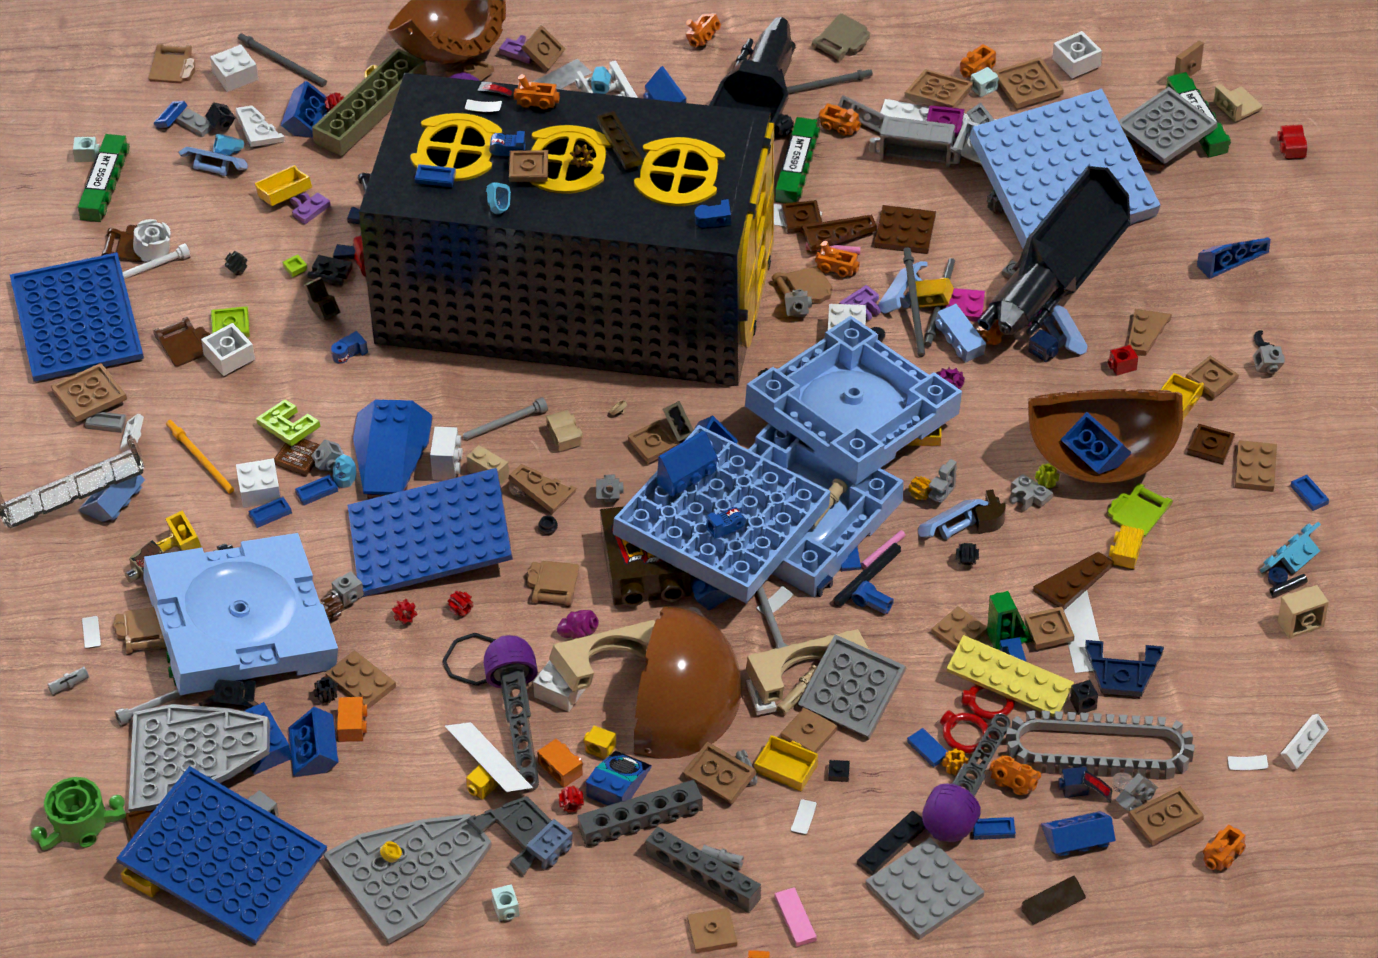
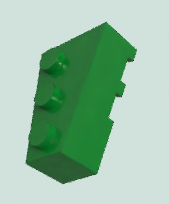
M1009 591L998 592L989 596L987 635L993 647L997 650L1000 649V640L1020 637L1021 644L1032 641Z

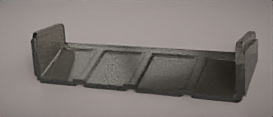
M131 434L127 435V443L130 450L5 502L0 492V517L4 525L10 529L37 518L42 513L45 515L73 503L76 499L81 500L109 488L112 484L117 485L143 474L145 466L135 438Z

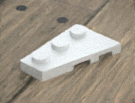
M254 106L236 108L235 114L250 147L284 142L285 136L282 133L276 132L275 127L272 124L269 125L265 121V117Z

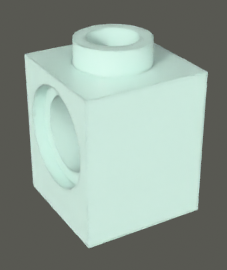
M989 67L971 75V82H973L972 90L980 98L997 90L998 76Z
M75 137L73 144L75 162H95L100 149V144H97L96 137Z
M512 884L492 889V901L499 922L519 917V904Z

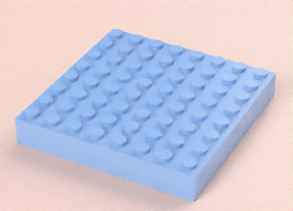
M1102 89L972 127L969 139L1023 249L1029 235L1087 166L1108 168L1129 194L1131 224L1156 217L1161 205Z
M698 425L685 441L704 430L718 457L716 471L672 497L657 484L656 471L614 518L613 534L747 603L829 507L831 491ZM731 507H737L746 518L745 525L733 533L714 539L706 529L707 514L714 512L717 515Z

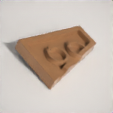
M1135 309L1128 345L1132 346L1137 355H1147L1156 342L1158 335L1163 332L1165 325L1171 320L1172 314Z
M523 464L519 465L508 477L512 483L552 514L577 489L573 486L567 487L560 484L561 481L555 478L551 480L544 477L543 473Z

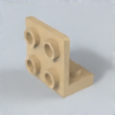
M1222 84L1215 86L1214 103L1233 121L1236 122L1262 110L1263 106L1243 87L1230 92Z

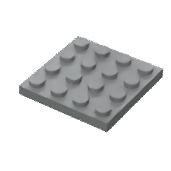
M1170 87L1119 120L1127 136L1164 164L1217 128V122Z
M835 634L798 705L870 739L907 668L905 665Z
M931 838L866 879V886L919 940L984 897V891Z

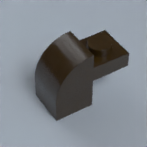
M321 277L304 284L309 297L308 303L319 319L327 320L341 313L335 297L328 294Z
M986 490L985 501L989 502L988 505L975 507L974 517L978 534L994 532L1000 529L1005 522L1006 503H1000L999 497L995 496L994 490Z

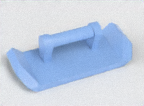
M185 147L178 152L182 157L196 153L193 168L196 170L201 169L226 176L230 161L234 163L238 170L248 169V164L244 159L193 147ZM203 155L223 159L222 166L202 163Z
M920 261L913 264L915 281H923L916 273L918 270L928 267L927 262ZM906 268L900 270L879 302L878 306L881 312L889 313L900 309L901 306L904 308L910 306L909 292L906 296L903 294L908 287Z
M1057 304L1054 312L1043 321L1044 325L1048 328L1051 335L1058 339V348L1065 345V348L1079 355L1086 353L1087 344L1067 309ZM1055 320H1057L1063 331L1061 336L1053 324Z
M981 499L964 500L922 523L918 528L919 537H933L935 529L938 527L943 539L947 540L962 529L976 524V519L971 512L972 507L986 506L989 502ZM964 513L965 520L947 529L945 522Z

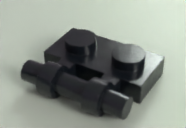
M318 255L312 265V271H308L307 278L314 280L321 277L323 282H328L329 285L335 286L337 284L342 286L353 265L349 261Z

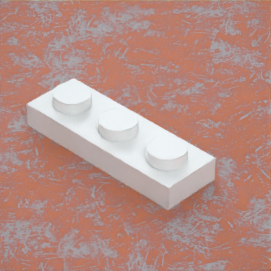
M1314 714L1310 717L1281 753L1291 769H1298L1329 730L1319 714Z

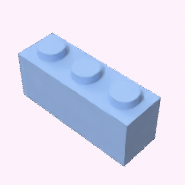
M957 304L937 312L935 321L937 329L943 332L947 342L954 347L956 354L965 363L984 354L985 341Z

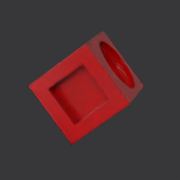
M1131 345L1110 350L1108 366L1110 369H1113L1116 376L1137 370L1138 356Z

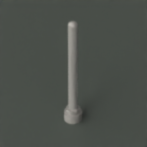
M543 397L538 398L529 407L465 432L463 439L468 440L534 412L544 413L548 411L547 403Z
M761 586L756 592L774 637L776 649L786 647L788 645L783 642L766 593Z
M177 689L129 710L127 708L114 711L115 717L119 725L122 726L129 723V720L133 717V712L155 708L184 695H179Z

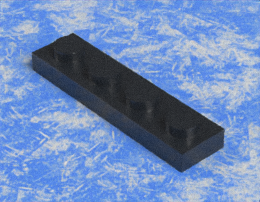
M912 810L857 859V865L870 875L877 873L925 829L923 818Z

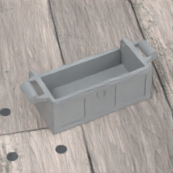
M885 116L880 137L870 139L869 151L880 155V159L884 158L886 146H888L886 156L928 162H946L947 168H950L951 164H959L961 162V149L953 147L955 125ZM877 142H880V150H876Z

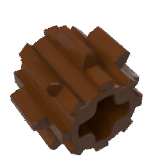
M586 144L582 148L576 145L575 152H570V155L573 156L571 163H577V168L582 164L588 167V161L594 160L590 156L593 150L588 151ZM581 152H583V156L586 157L582 161L580 160V156H578V154H580Z
M327 595L320 599V604H323L328 619H336L342 615L341 612L344 610V606L337 595Z

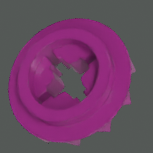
M941 368L940 372H936V374L958 389L964 385L965 377L963 372H959L957 368Z

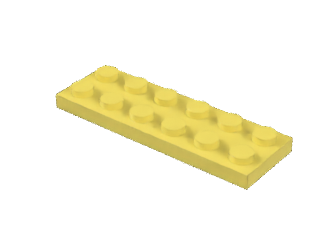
M964 635L946 671L1040 712L1050 711V716L1054 717L1055 711L1061 712L1071 692V685L1074 684L1073 681Z

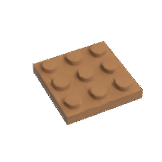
M1041 57L994 71L999 79L998 84L1016 109L1051 99L1064 93V89Z
M925 69L905 91L904 98L912 102L924 103L927 106L956 108L972 90L973 82Z
M102 363L51 385L53 393L76 422L127 400L125 392Z

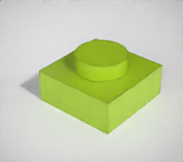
M298 254L282 262L284 269L292 277L308 270L307 264Z

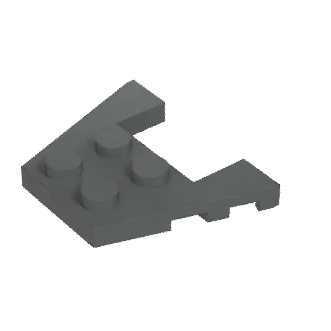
M528 796L503 804V807L495 810L489 809L481 815H473L468 818V823L479 834H482L494 823H497L523 849L520 854L510 861V865L522 877L525 876L536 858L526 850V845L552 821Z

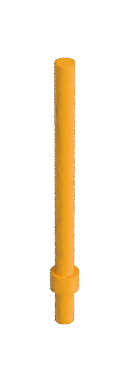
M168 420L166 425L173 432V436L178 441H181L219 484L231 494L234 491V487L186 436V432L172 420Z

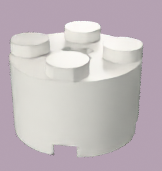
M154 219L143 220L137 224L136 229H134L133 249L141 257L142 261L149 262L169 254L170 228L167 224L163 222L162 224L157 223V220Z

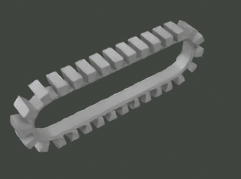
M1035 710L1026 712L1025 723L1019 716L1012 720V727L1007 728L1005 743L1008 756L1012 758L1017 756V762L1020 764H1027V761L1034 763L1033 770L1042 773V764H1047L1046 773L1055 774V765H1060L1059 774H1062V769H1068V765L1073 766L1072 768L1086 766L1087 771L1093 775L1094 767H1099L1098 776H1106L1108 767L1112 768L1111 777H1119L1120 768H1125L1124 777L1132 778L1133 769H1138L1137 773L1146 777V770H1151L1150 779H1158L1159 770H1165V779L1174 778L1175 767L1182 774L1186 772L1189 762L1193 760L1195 745L1192 744L1193 735L1190 730L1182 734L1183 724L1175 720L1172 728L1165 726L1166 717H1158L1156 726L1152 725L1153 716H1145L1144 725H1139L1140 716L1132 715L1131 724H1127L1128 715H1119L1118 723H1114L1115 714H1106L1105 723H1101L1102 714L1093 713L1092 722H1088L1089 713H1080V721H1075L1076 712H1067V721H1062L1063 712L1055 711L1054 720H1050V711H1042L1041 719H1035ZM1031 730L1163 736L1175 741L1180 748V752L1174 758L1168 760L1033 753L1025 749L1020 743V738Z

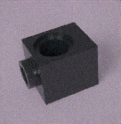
M215 102L212 103L205 115L214 129L228 131L236 118L227 105Z
M1091 680L1071 685L1070 701L1078 715L1097 709L1098 693Z

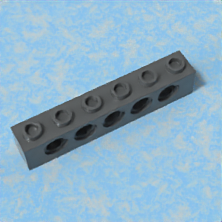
M691 780L577 815L578 829L586 846L596 845L605 840L615 839L631 832H638L644 828L657 826L670 820H677L680 817L703 811V798L695 781Z
M657 826L646 839L647 856L742 910L750 913L761 900L760 883Z

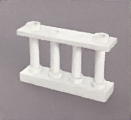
M616 60L609 62L610 70L608 72L612 76L611 80L614 81L610 85L609 91H619L620 94L617 96L638 98ZM578 71L577 79L575 80L577 89H580L582 92L593 93L589 87L592 77L584 78L581 71Z

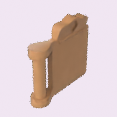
M157 43L148 77L149 81L168 83L190 81L195 73V61L193 58H190L192 46H165L162 43ZM163 52H166V53H180V54H184V56H182V55H168V54H162V53H163Z
M817 266L790 273L778 272L772 276V281L779 286L784 294V299L785 293H791L784 282L785 280H788L794 290L802 289L807 291L808 297L812 298V303L820 304L824 300L831 298L833 287Z
M552 561L532 562L531 567L527 570L528 586L534 587L532 602L546 601L565 603V606H572L579 564ZM540 591H544V592H554V593H564V594H567V595L565 596V595L545 594V593H540Z
M154 607L124 611L123 614L115 615L113 628L117 639L126 640L127 654L133 653L134 650L155 647L166 648ZM160 637V639L132 643V641Z

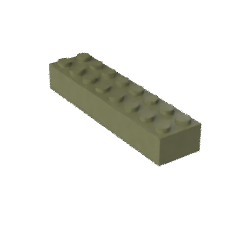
M399 48L396 49L312 127L314 143L343 156L393 109L404 73L427 75L426 61Z

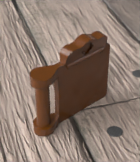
M128 225L126 232L109 228L106 234L108 238L105 250L102 251L101 256L115 253L112 251L114 240L120 238L117 249L119 260L145 262L141 260V257L133 249L134 229H136L137 225Z
M188 317L182 318V321L163 329L157 328L153 331L156 339L160 342L175 367L205 356L201 339L209 336L210 333L205 331L202 326L194 329ZM182 328L187 329L172 336H169L167 338H164L165 335L180 330Z

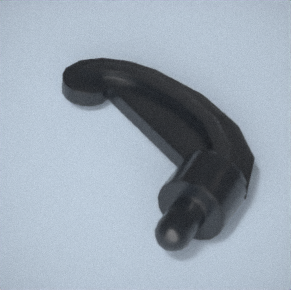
M1262 330L1256 331L1254 341L1258 347L1272 345L1270 342L1263 341L1261 337L1263 335Z

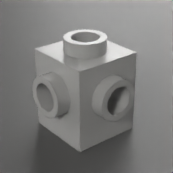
M796 289L791 293H785L787 316L803 317L809 314V308H812V298L808 297L807 291Z
M1260 346L1253 354L1257 372L1275 373L1285 363V357L1280 346Z
M325 439L311 456L319 470L333 472L335 460L344 453L338 443Z
M614 474L604 475V478H596V499H604V502H616V498H620V494H624L623 482H620L619 478H615ZM611 485L613 490L608 491L606 487Z
M351 571L331 582L332 596L337 595L344 607L364 595L362 582Z

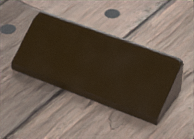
M1073 875L1024 900L1021 911L1032 925H1035L1086 899V896L1077 878Z

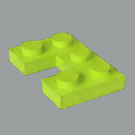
M286 399L256 418L258 425L290 446L298 443L321 427L319 420L309 414H306L294 423L287 420L296 414L298 410L294 404Z

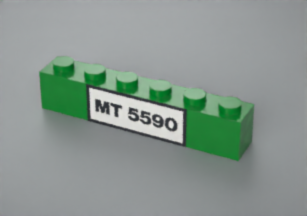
M1187 72L1168 76L1166 88L1170 87L1217 122V128L1199 140L1207 156L1210 158L1228 153L1229 145L1231 144L1230 136L1225 133L1222 124L1216 119L1215 113L1209 108L1208 102L1202 97L1201 91L1196 88L1193 79L1189 77Z
M796 117L776 186V202L795 203L798 202L799 198H802V186H805L807 177L805 174L809 173V161L812 162L813 159L812 149H816V138H819L820 127H817L816 119Z
M105 134L78 205L80 220L101 222L103 215H106L107 204L111 202L112 191L116 189V180L120 178L121 167L124 166L125 156L130 150V144L127 143L126 136Z

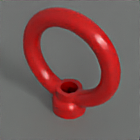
M974 684L969 690L962 691L961 705L969 706L973 713L984 719L992 720L996 714L1007 716L1014 708L1015 701L1005 697L1007 702L1002 710L996 712L981 709L975 702L976 693L986 688Z
M950 710L946 711L940 719V723L943 725L944 740L953 749L962 750L968 754L974 753L979 743L975 745L960 744L953 739L951 729L959 721H969L978 725L984 735L988 728L987 723L979 716L971 713L954 714Z

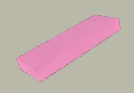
M795 887L775 893V899L796 947L817 941V936Z

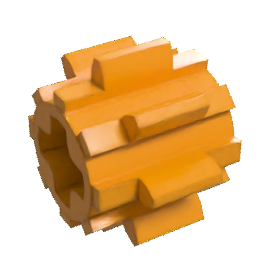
M916 476L908 486V491L911 492L910 496L920 501L927 500L929 493L933 489L929 487L931 481L925 477Z
M954 749L946 752L943 766L946 767L947 773L957 776L963 763L968 764V758H965L964 751Z

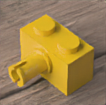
M183 510L165 518L171 536L156 542L164 552L175 546L179 547L181 551L202 548L199 538Z

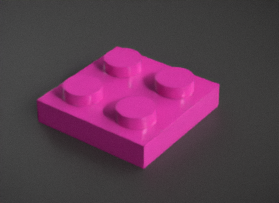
M954 288L946 308L957 304L969 321L978 322L983 314L985 291Z

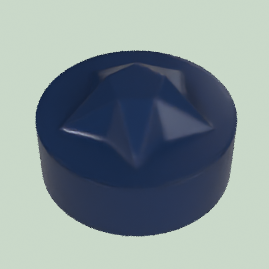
M1274 567L1268 573V582L1273 586L1288 580V573L1283 568Z

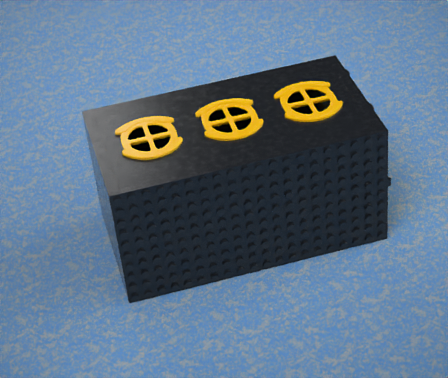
M404 73L359 209L374 344L739 386L746 350L750 347L757 328L756 320L767 271L771 265L770 259L774 244V123H770V112L557 89V92H560L559 103H555L554 108L541 109L539 106L525 108L517 104V100L514 99V92L509 97L496 92L478 91L481 83L486 81ZM505 84L514 88H518V85ZM468 99L480 102L502 101L499 111L481 112L465 109ZM612 111L616 113L643 159L642 165L625 170L597 123V116ZM517 131H525V151L548 150V182H509L510 156H497L490 152L491 136L495 133L517 135ZM586 144L588 151L593 150L590 156L594 160L588 161V167L582 164L577 168V163H571L573 156L570 155V152H575L576 145L582 148ZM581 152L580 154H578V156H580V160H581V161H582L584 158H586V157L583 156V154H584L583 152ZM418 164L456 168L453 187L415 183ZM491 183H502L510 187V205L501 214H494L487 202L486 189L487 185ZM729 199L731 225L706 228L696 225L695 209L698 206L721 205V200Z

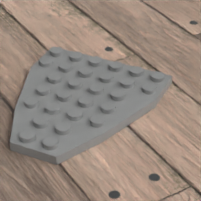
M175 704L133 712L129 811L155 810L189 766L221 783L269 755L270 720L266 716L229 708Z
M463 814L422 819L359 834L323 855L331 869L387 943L390 944L424 925L469 879L492 847V844L484 832L479 834L468 823V818L471 815ZM387 841L395 842L402 851L401 857L394 863L386 861L380 853V848Z

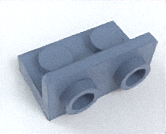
M553 819L526 845V850L541 860L542 868L546 870L550 865L553 866L558 861L559 856L563 852L566 853L573 845V833Z

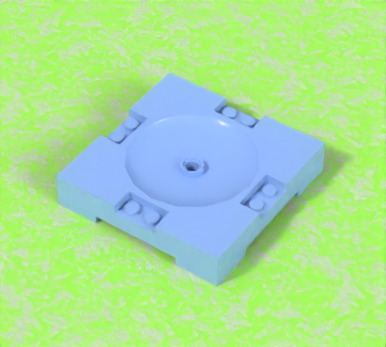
M849 316L826 331L825 338L780 368L772 367L747 383L745 407L783 434L792 433L814 449V456L857 485L893 460L896 452L916 438L922 440L958 415L962 391L935 372L930 375L880 342L876 332L854 317Z
M769 423L755 437V443L748 449L827 490L832 486V481L836 478L844 481L848 487V490L839 497V502L831 506L815 529L811 527L772 573V575L812 597L817 595V586L827 575L834 577L841 569V565L848 558V555L867 535L871 536L903 501L904 481L880 468L855 485L814 456V449L792 433L783 434Z
M298 533L242 541L241 547L204 553L203 548L144 557L143 578L152 607L154 606L179 695L214 690V685L218 679L237 681L296 671L298 676L328 671L337 664L338 646L324 606L320 604L312 581L313 574Z

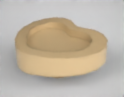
M621 400L617 402L609 411L611 415L619 412L623 414V409L627 406L626 401Z

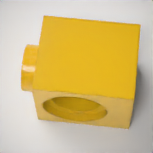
M594 725L591 731L587 732L584 736L585 752L606 759L616 747V733Z
M481 764L466 777L468 792L473 796L479 797L481 800L499 785Z

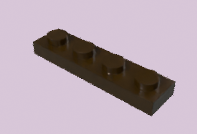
M612 111L597 116V123L625 170L642 165L643 159L616 113Z

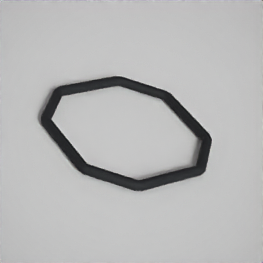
M472 633L456 638L443 658V664L451 678L478 686L487 683L486 679L476 682L454 675L446 662L457 642L472 637L490 642L496 640L478 633Z

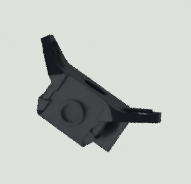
M218 679L214 685L215 695L199 702L200 706H206L212 702L245 705L251 708L258 705L254 700L256 681Z

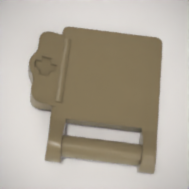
M840 13L820 36L814 38L811 46L815 49L819 48L834 56L836 60L841 61L849 50L856 53L859 49L865 47L870 39V32L865 25ZM823 40H826L841 49L836 50L824 44Z

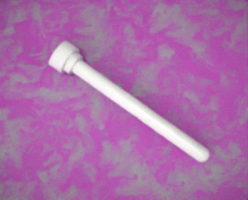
M182 244L172 253L122 272L124 279L176 258L191 257L190 251L186 244Z

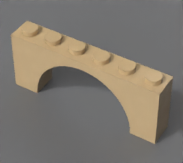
M655 620L554 644L549 660L572 691L589 688L594 676L589 658L604 650H623L645 659Z
M858 629L836 634L869 649ZM834 635L747 656L746 671L763 704L782 700L784 685L781 677L786 669L802 660L822 659Z

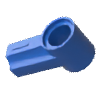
M863 581L851 596L856 605L860 607L867 605L884 614L889 613L894 603L893 598L877 591L875 586L868 581Z

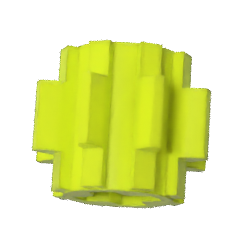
M1049 463L1039 466L1038 471H1036L1035 479L1039 485L1047 489L1053 488V486H1056V482L1059 481L1060 473H1057V468Z

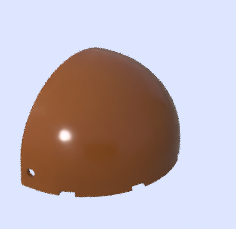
M410 0L391 20L386 31L401 48L419 59L437 64L459 63L482 54L496 43L503 31L502 24L506 18V1Z
M1126 389L1077 391V393L1059 392L1038 395L1035 398H1028L1029 427L1034 443L1040 453L1061 472L1089 482H1120L1138 477L1150 471L1169 455L1181 433L1183 398L1179 392L1153 389L1126 391ZM1088 412L1115 436L1131 454L1119 467L1098 474L1072 451L1061 438Z
M665 606L660 611L661 618H657L645 655L646 668L641 673L635 712L637 722L634 729V754L652 758L674 759L698 753L706 742L715 743L728 730L736 717L740 705L741 677L734 650L718 627L693 611Z

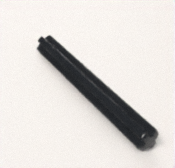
M897 543L889 546L833 598L834 604L838 607L843 606L863 581L869 582L901 552V546Z

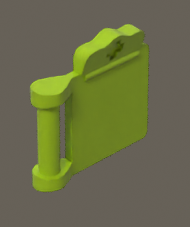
M1138 483L1130 496L1122 493L1117 499L1112 501L1111 507L1108 509V516L1113 518L1112 521L1119 525L1143 529L1144 537H1146L1162 515L1170 508L1173 500L1168 497L1164 498L1144 488L1145 485ZM1141 494L1161 504V507H1158L1138 496Z

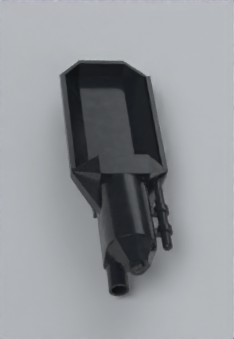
M783 17L775 18L764 32L760 34L754 49H752L754 41L751 38L742 46L741 54L736 58L735 67L721 80L710 102V106L770 112V123H774L775 129L788 101V90L784 76L790 66L792 55L796 48V44L791 41L788 20Z
M1087 166L1029 235L1021 257L1013 267L1015 273L989 303L988 309L979 318L978 324L981 328L990 330L998 320L1000 331L1005 335H1013L1027 327L1031 322L1032 324L1026 333L1027 335H1032L1037 328H1041L1046 317L1054 312L1055 306L1063 296L1078 290L1130 226L1129 194L1108 168Z

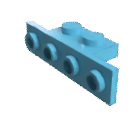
M1317 522L1313 525L1309 523L1300 530L1302 532L1300 535L1296 534L1288 540L1289 545L1286 546L1284 544L1275 551L1277 553L1275 557L1271 555L1263 562L1265 565L1259 569L1260 572L1268 570L1279 560L1283 562L1291 574L1297 572L1320 552L1319 548L1309 537V534L1321 524Z

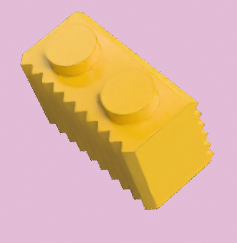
M949 278L915 281L920 308L949 304L954 290Z
M1121 525L1120 532H1115L1113 542L1116 544L1115 546L1111 545L1109 557H1112L1114 565L1135 569L1143 543V529L1140 530L1139 528Z

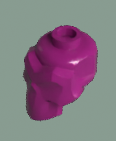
M591 610L571 611L567 618H562L559 622L557 633L565 638L572 637L573 640L586 637L596 631L599 620Z

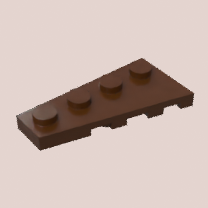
M872 215L802 225V232L811 252L822 249L821 243L823 241H827L829 246L877 231V225Z
M1096 552L1034 585L1033 592L1065 610L1113 567L1114 561L1100 552Z

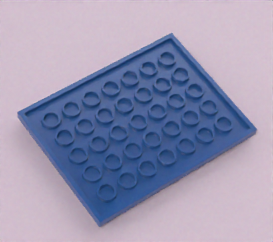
M118 253L10 274L34 382L82 372L100 363L106 367L144 359Z
M497 468L348 505L357 578L362 582L364 595L362 597L513 560Z
M189 766L117 856L116 860L117 863L256 944L327 851V846Z

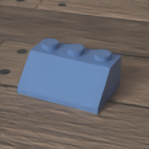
M130 463L111 471L78 510L102 522L109 519L114 520L119 516V510L130 503V497L142 489L141 484L145 479Z

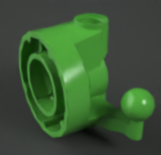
M82 777L63 779L50 788L44 799L45 813L47 819L53 825L54 832L47 838L46 829L37 826L32 829L31 838L35 842H39L42 850L52 848L62 841L79 843L81 847H90L96 843V835L100 833L106 823L116 822L126 817L123 808L125 800L121 795H113L109 799V806L112 810L106 811L100 789L93 781Z

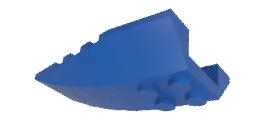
M375 399L357 413L353 442L363 494L389 495L405 490L412 471H415L416 464L421 459L424 448H427L429 444L433 418L431 413L413 400Z

